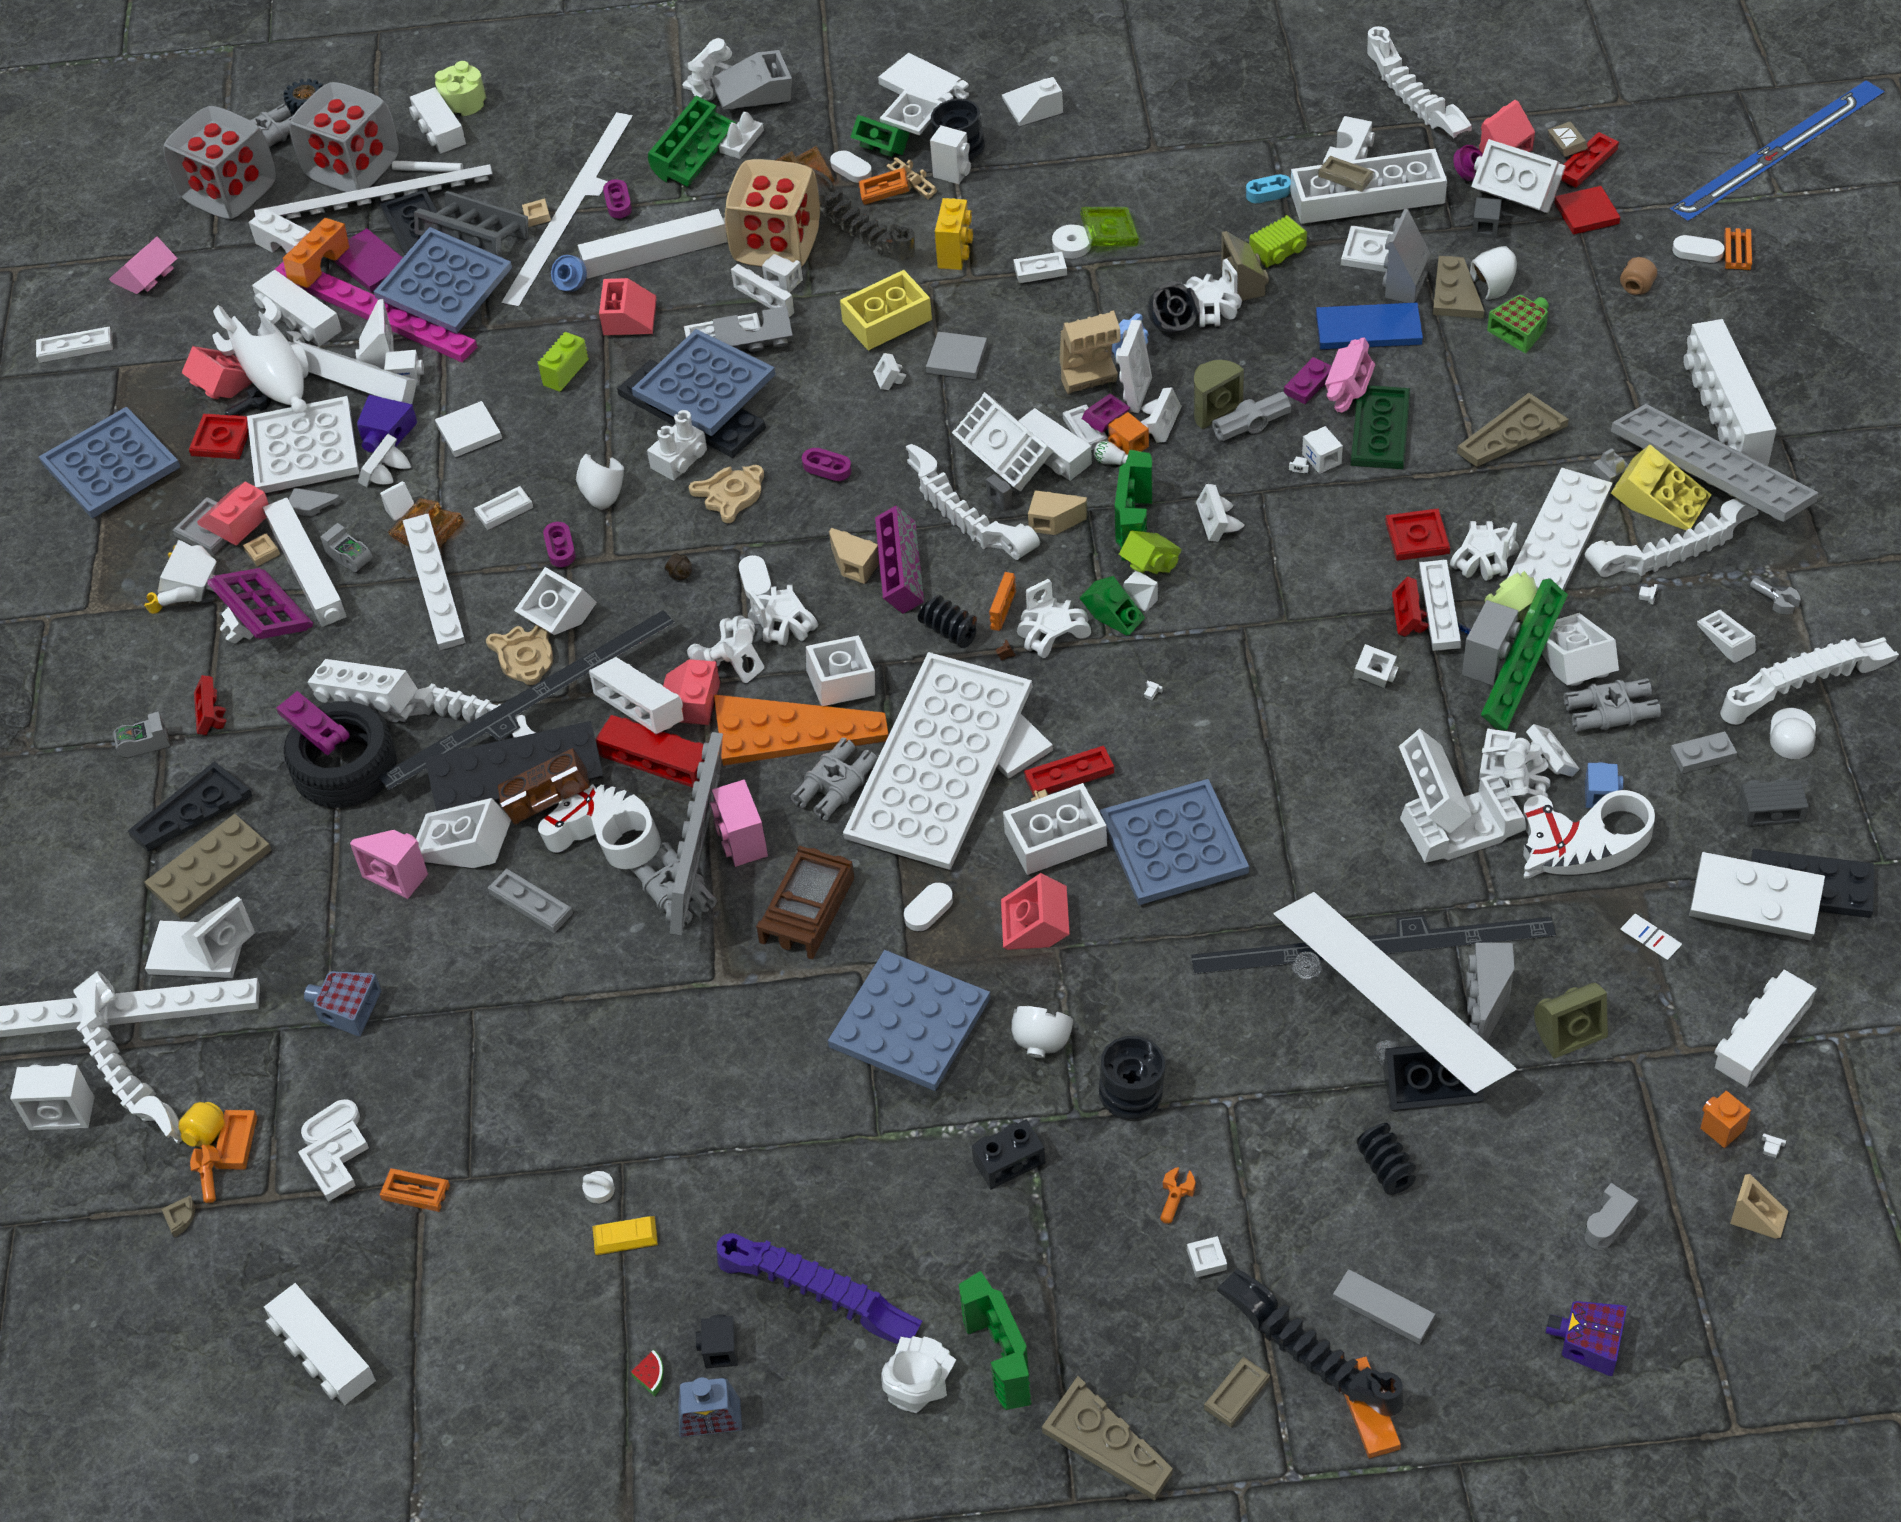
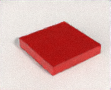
M1602 186L1555 196L1554 203L1572 234L1620 224V216Z
M203 414L189 448L190 455L240 459L249 436L247 416Z
M1439 508L1386 515L1385 523L1396 561L1450 554V545Z

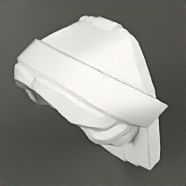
M915 1336L912 1338L901 1337L895 1354L890 1357L889 1362L885 1363L881 1373L882 1388L887 1393L888 1401L899 1409L918 1413L930 1401L944 1398L947 1396L945 1380L952 1370L956 1359L950 1355V1351L945 1349L942 1343L925 1336L923 1338Z

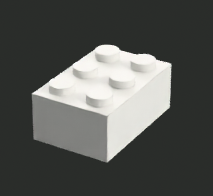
M1083 783L1003 812L1005 834L1027 875L1107 846L1106 824Z

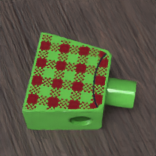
M1518 295L1489 312L1487 331L1526 354L1546 329L1549 304L1542 297L1531 301L1523 295Z

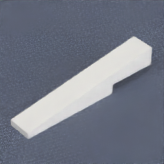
M293 340V344H300L305 351L308 372L378 397L412 404L417 380L380 369L378 366Z

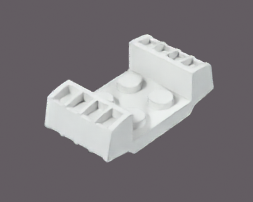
M985 392L952 432L964 445L1019 491H1022L1054 451Z
M1499 774L1480 778L1479 792L1464 797L1472 816L1452 833L1447 832L1427 816L1420 798L1405 804L1400 820L1422 856L1424 863L1439 859L1450 860L1502 843L1507 837L1526 830L1525 817L1513 797L1508 795L1507 787Z

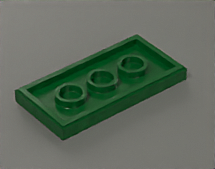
M1368 385L1365 393L1357 398L1350 466L1389 469L1404 468L1410 388Z

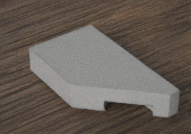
M294 488L288 499L297 515L310 517L320 513V509L329 505L336 506L340 503L339 495Z

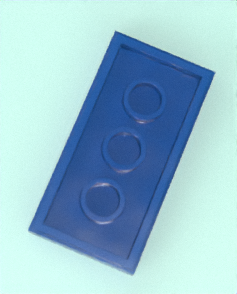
M1418 303L1316 307L1320 349L1348 347L1352 340H1359L1364 337L1369 347L1422 344L1423 337Z

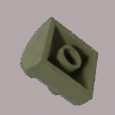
M1213 360L1199 365L1195 370L1194 420L1202 430L1210 426L1213 420L1234 412L1237 406L1243 402L1244 369L1227 360Z
M1590 983L1580 988H1570L1565 994L1553 999L1545 998L1536 1005L1534 1009L1536 1027L1542 1042L1553 1059L1608 1037L1607 993L1597 983Z

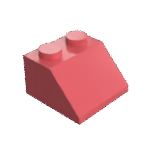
M192 346L182 370V374L190 379L189 382L192 385L203 388L205 394L214 399H219L220 397L232 398L252 384L238 359L234 355L224 356L219 350Z
M245 481L226 494L197 523L199 526L237 546L266 519L263 507L269 505L265 492Z
M689 659L666 674L663 687L678 694L682 700L684 720L679 723L709 725L715 704L714 695H717L720 685L716 661Z
M1040 873L1001 899L1003 948L1007 950L1048 948L1069 935L1066 885Z

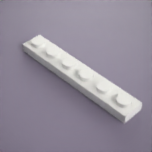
M429 514L403 520L439 650L466 643Z

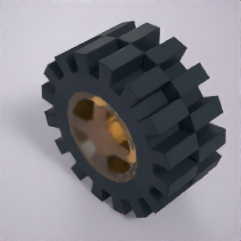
M301 79L299 80L300 83L297 84L295 81L292 83L293 86L288 85L286 87L287 90H284L283 97L291 116L323 86L321 82L319 83L317 80L312 82L311 79H307V82H304Z

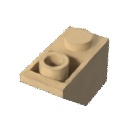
M1035 490L1028 512V523L1036 533L1056 535L1087 519V497Z
M831 528L829 531L831 549L841 575L865 584L879 565L878 544L853 536L848 532Z

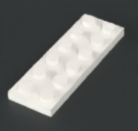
M1561 468L1508 578L1516 573L1521 575L1525 571L1530 578H1534L1537 589L1543 579L1551 578L1564 590L1608 499L1613 483Z

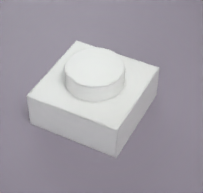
M1218 1236L1187 1244V1252L1196 1278L1227 1270V1262Z

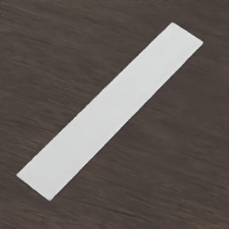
M1315 892L1274 913L1278 919L1473 1093H1477L1516 1070L1509 1061Z

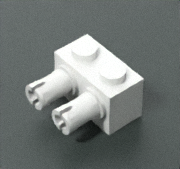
M681 410L678 412V415L674 416L676 424L673 427L663 426L661 430H658L659 440L647 450L650 468L673 481L686 472L688 467L707 451L704 432L692 426L691 414L686 410Z

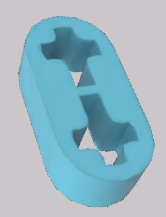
M1279 174L1252 180L1246 185V199L1251 203H1263L1287 197L1290 194L1291 179L1286 175Z

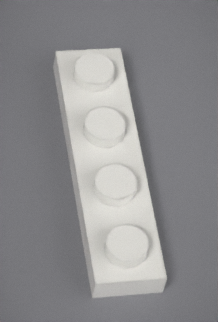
M1447 560L1419 562L1432 650L1461 648Z

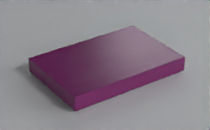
M366 228L348 239L349 248L336 261H332L372 293L403 257Z

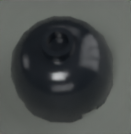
M1169 281L1158 287L1150 296L1147 305L1148 316L1153 325L1166 333H1178L1191 327L1200 310L1199 299L1194 290L1190 287L1187 288L1179 281Z

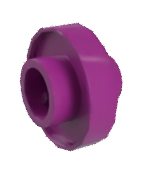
M1465 145L1458 149L1453 159L1454 167L1461 178L1472 182L1477 172L1474 170L1476 159L1478 156L1482 157L1483 155L1473 145Z

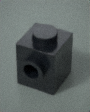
M717 1314L710 1318L701 1319V1331L696 1332L697 1351H702L706 1369L738 1366L737 1329L733 1316Z

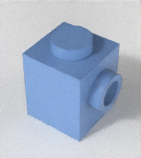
M1603 762L1588 763L1585 776L1586 808H1593L1605 795L1623 790V776H1618L1617 764Z

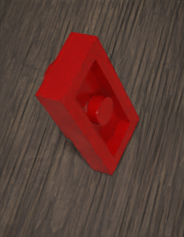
M1407 576L1392 592L1397 632L1404 637L1412 630L1423 633L1429 627L1428 623L1422 622L1427 613L1420 610L1417 580Z
M202 675L194 691L197 734L207 735L210 726L216 729H223L226 724V719L223 718L226 709L221 706L213 707L217 698V689L213 688V677Z

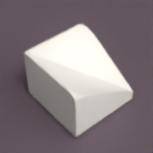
M1135 571L1125 580V592L1142 611H1148L1158 601V583L1138 571Z

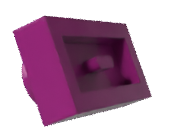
M1312 357L1284 386V393L1306 404L1326 383L1332 366Z
M1108 394L1085 410L1081 419L1087 422L1091 428L1103 433L1108 429V424L1129 412L1131 407L1112 394Z

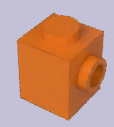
M1129 412L1108 424V441L1124 451L1125 454L1128 455L1129 450L1142 452L1149 447V428Z
M1725 1091L1718 1098L1712 1097L1702 1109L1704 1116L1700 1129L1722 1147L1726 1148L1745 1131L1751 1110L1728 1091Z

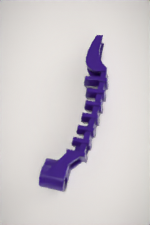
M729 1233L723 1235L717 1242V1263L724 1272H742L758 1277L764 1271L768 1273V1280L772 1282L777 1278H781L784 1280V1287L789 1288L794 1284L800 1287V1293L803 1295L808 1291L817 1294L816 1301L821 1302L824 1298L832 1301V1310L837 1311L841 1306L848 1309L846 1319L850 1321L857 1314L862 1316L860 1323L866 1330L895 1344L899 1343L901 1337L912 1338L915 1336L922 1323V1320L890 1304L880 1293L867 1289V1285L857 1284L851 1281V1278L848 1276L843 1277L836 1274L835 1270L831 1268L829 1270L819 1266V1263L816 1261L810 1262L805 1260L798 1253L796 1255L786 1251V1248L772 1246L771 1242L767 1240L765 1242H752L740 1235Z

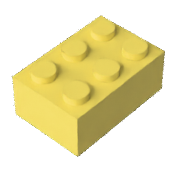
M905 270L840 300L842 322L867 350L932 320L930 297Z

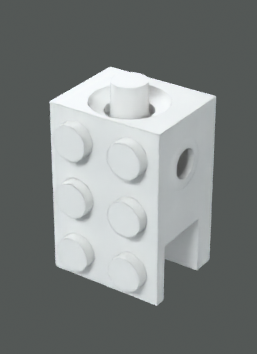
M1488 139L1482 157L1478 156L1476 159L1474 170L1477 172L1471 187L1495 197L1549 213L1566 166L1559 164L1560 162Z

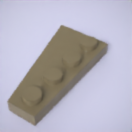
M1528 393L1458 445L1457 454L1478 467L1568 427L1569 419Z
M1079 1376L1074 1380L1042 1426V1433L1153 1500H1156L1173 1474V1468L1143 1439H1139L1130 1430V1426L1107 1407L1106 1402L1098 1395L1093 1394Z

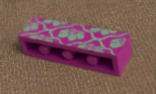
M894 506L875 517L883 599L904 614L924 603L916 522L898 506Z

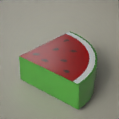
M655 1350L631 1371L632 1377L653 1396H656L660 1391L664 1377L663 1364Z

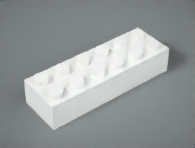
M1436 149L1347 161L1374 171V178L1363 192L1318 177V170L1322 165L1291 169L1290 192L1301 224L1445 203L1447 179Z
M1723 319L1692 324L1691 334L1687 337L1688 350L1687 354L1684 355V366L1686 370H1690L1693 385L1695 388H1698L1701 394L1703 406H1707L1710 421L1716 425L1720 442L1768 466L1776 427Z

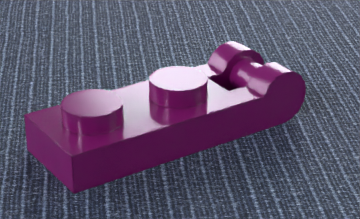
M298 691L276 707L278 714L326 755L334 751V746L339 742L343 743L350 738L348 731L342 725L335 723Z

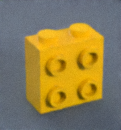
M942 199L935 228L937 265L940 269L962 270L964 260L969 258L968 243L973 241V229L969 228L972 220V211L968 210L967 200Z

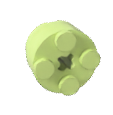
M459 61L454 66L438 71L435 74L436 88L453 114L455 112L461 113V116L471 115L478 112L484 106L483 101L486 100V94L481 73L477 68L470 66L468 62Z

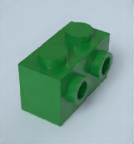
M857 115L850 138L859 140V146L871 150L876 146L881 148L879 153L893 157L894 153L903 155L910 132Z

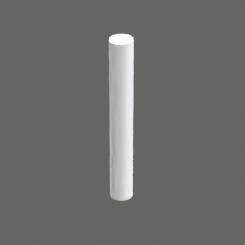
M393 161L392 169L402 171L453 172L463 170V164Z

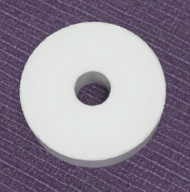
M1080 225L1062 226L1052 236L1053 250L1055 253L1062 252L1063 257L1068 259L1082 257L1091 249V234L1085 227Z

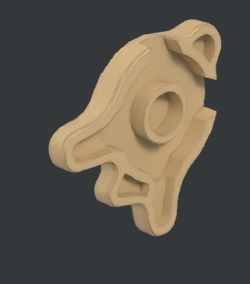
M759 465L742 467L743 471H732L731 467H727L717 472L710 479L690 483L689 492L694 497H708L705 500L706 509L720 512L723 522L732 523L741 510L751 506L759 498L764 470Z
M538 625L530 632H525L522 627L516 626L506 635L494 633L486 638L488 648L495 651L499 656L502 671L506 676L514 680L523 681L527 685L537 684L553 664V651L549 643L551 633Z

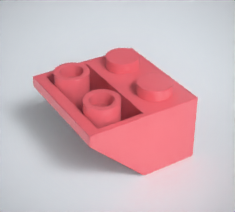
M1517 100L1512 101L1507 106H1503L1496 114L1483 122L1481 126V143L1479 145L1482 154L1488 139L1524 151H1533L1535 131Z
M628 278L603 279L599 310L603 335L653 334L656 295Z

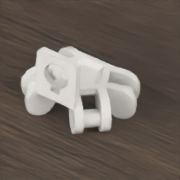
M717 38L710 41L706 48L688 63V69L692 71V75H689L688 79L682 84L683 88L691 90L694 96L697 95L707 101L713 100L716 96L711 82V78L715 76L713 75L714 67H720L719 73L732 67L731 65L721 63L732 56V51L726 46L723 39Z
M1227 259L1223 260L1222 277L1219 280L1213 279L1211 274H1206L1203 280L1198 277H1191L1184 284L1187 288L1193 289L1199 299L1200 327H1205V324H1214L1215 327L1220 326V312L1227 319H1234L1236 317L1237 309L1240 308L1242 299L1237 294V272ZM1204 306H1214V314H1205Z
M1470 521L1469 532L1462 547L1453 555L1450 566L1454 569L1459 568L1462 570V575L1466 578H1470L1475 573L1478 565H1480V571L1485 581L1492 579L1493 575L1496 574L1500 576L1506 575L1508 573L1507 558L1516 554L1519 550V545L1515 541L1517 523L1513 522L1509 530L1504 527L1493 530L1492 521H1486V525H1476V521ZM1468 553H1472L1473 556L1466 561L1465 558ZM1493 555L1495 564L1490 565L1487 557Z
M1049 579L1026 590L1027 609L1023 611L1021 623L1017 628V634L1026 638L1025 649L1028 651L1035 650L1038 652V656L1046 658L1051 651L1056 637L1070 632L1077 638L1082 639L1091 634L1090 625L1087 623L1089 620L1087 612L1082 609H1073L1072 600L1058 603L1057 599L1052 596V582ZM1045 589L1041 600L1033 599L1039 590ZM1041 632L1046 634L1044 639L1039 641Z
M787 585L785 590H777L776 586L771 587V596H756L754 591L749 592L751 609L748 613V619L752 620L755 624H761L764 642L770 643L773 640L778 641L779 645L785 646L789 638V628L798 640L803 641L808 637L807 633L810 630L814 631L818 627L816 618L801 604L793 592L792 585ZM798 615L803 623L798 622L794 618ZM775 621L782 622L780 630H774Z
M742 615L735 616L733 620L730 618L721 620V640L712 648H706L699 644H693L688 648V657L693 660L716 661L717 666L723 660L726 662L730 661L744 683H748L764 669L762 661L751 644L755 633L754 622L744 618ZM743 655L752 658L754 662V667L749 673H746L742 668L743 659L741 657Z
M1517 738L1510 745L1482 748V753L1488 756H1505L1504 765L1506 770L1503 774L1504 778L1509 780L1510 787L1507 788L1509 796H1519L1525 801L1536 795L1549 797L1546 790L1550 787V779L1545 776L1536 775L1548 767L1547 760L1541 757L1543 750L1539 744L1530 745L1528 740Z

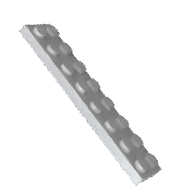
M1647 404L1612 422L1611 432L1619 435L1622 439L1630 441L1642 449H1645L1649 444L1685 472L1697 476L1733 497H1737L1750 506L1771 515L1774 519L1784 522L1817 502L1819 492Z
M712 732L709 743H704L702 759L705 761L699 762L697 779H700V781H694L692 798H695V801H689L687 818H690V821H684L682 838H685V841H679L677 859H680V862H674L672 879L675 882H669L667 890V900L671 901V903H668L666 910V921H670V934L682 935L711 816L709 803L714 801L712 789H716L719 783L723 733Z

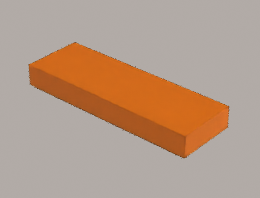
M1367 1357L1356 1359L1360 1371L1366 1367L1371 1369ZM1344 1394L1368 1458L1400 1450L1401 1444L1390 1416L1379 1414L1365 1402L1356 1400L1351 1402L1349 1396Z

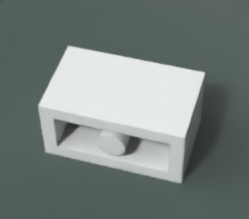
M940 126L930 140L933 177L960 184L964 176H967L971 169V163L968 159L970 146L967 143V132Z

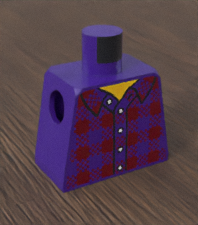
M1575 1301L1572 1302L1569 1319L1549 1314L1545 1333L1565 1338L1562 1350L1564 1358L1608 1376H1613L1627 1306Z

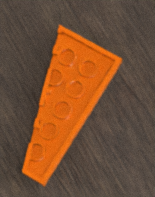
M714 695L718 731L723 733V766L832 750L841 738H846L847 741L850 740L855 746L886 742L889 736L886 716L883 712Z

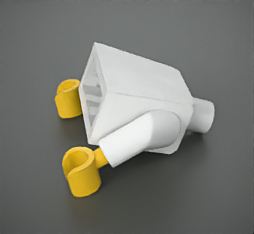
M178 540L177 544L173 547V552L168 553L169 560L160 576L158 596L150 592L146 597L149 603H145L144 606L149 613H158L163 606L176 602H200L207 589L214 591L207 582L208 579L215 576L214 572L217 561L211 557L203 546H190Z

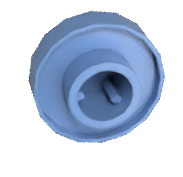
M563 255L552 266V281L560 290L576 291L582 287L586 280V266L576 256Z

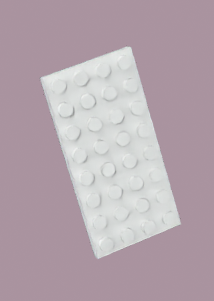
M928 652L843 832L844 839L951 870L1033 687L1032 680Z

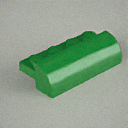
M696 95L648 152V162L651 169L666 183L672 178L688 187L718 151L720 143L727 136L730 124L732 122L736 124V122L716 113V105Z

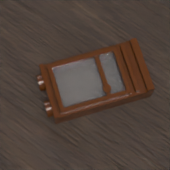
M798 846L796 856L756 928L759 943L765 945L770 934L778 936L780 946L785 950L791 949L793 941L805 944L807 958L813 960L855 877L852 861L845 857L829 855L815 848Z

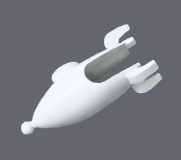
M266 296L261 300L266 312L262 314L259 311L261 325L258 329V336H252L235 316L231 319L224 309L217 305L213 311L218 323L227 329L230 338L229 340H224L218 332L213 334L214 342L219 351L224 356H231L235 353L248 378L264 395L280 403L291 405L292 410L296 413L304 412L307 405L301 398L304 391V378L308 375L307 357L300 344H290L274 325L281 318V312L277 306Z

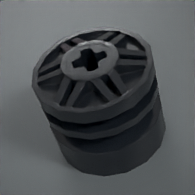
M951 99L940 103L933 109L931 113L933 134L936 133L940 126L967 132V143L970 146L968 159H974L982 153L985 147L980 110L975 102L968 99Z
M1140 1036L1121 1037L1105 1047L1101 1055L1099 1098L1103 1106L1110 1113L1124 1119H1139L1150 1115L1158 1108L1163 1096L1165 1057L1161 1049L1151 1040Z

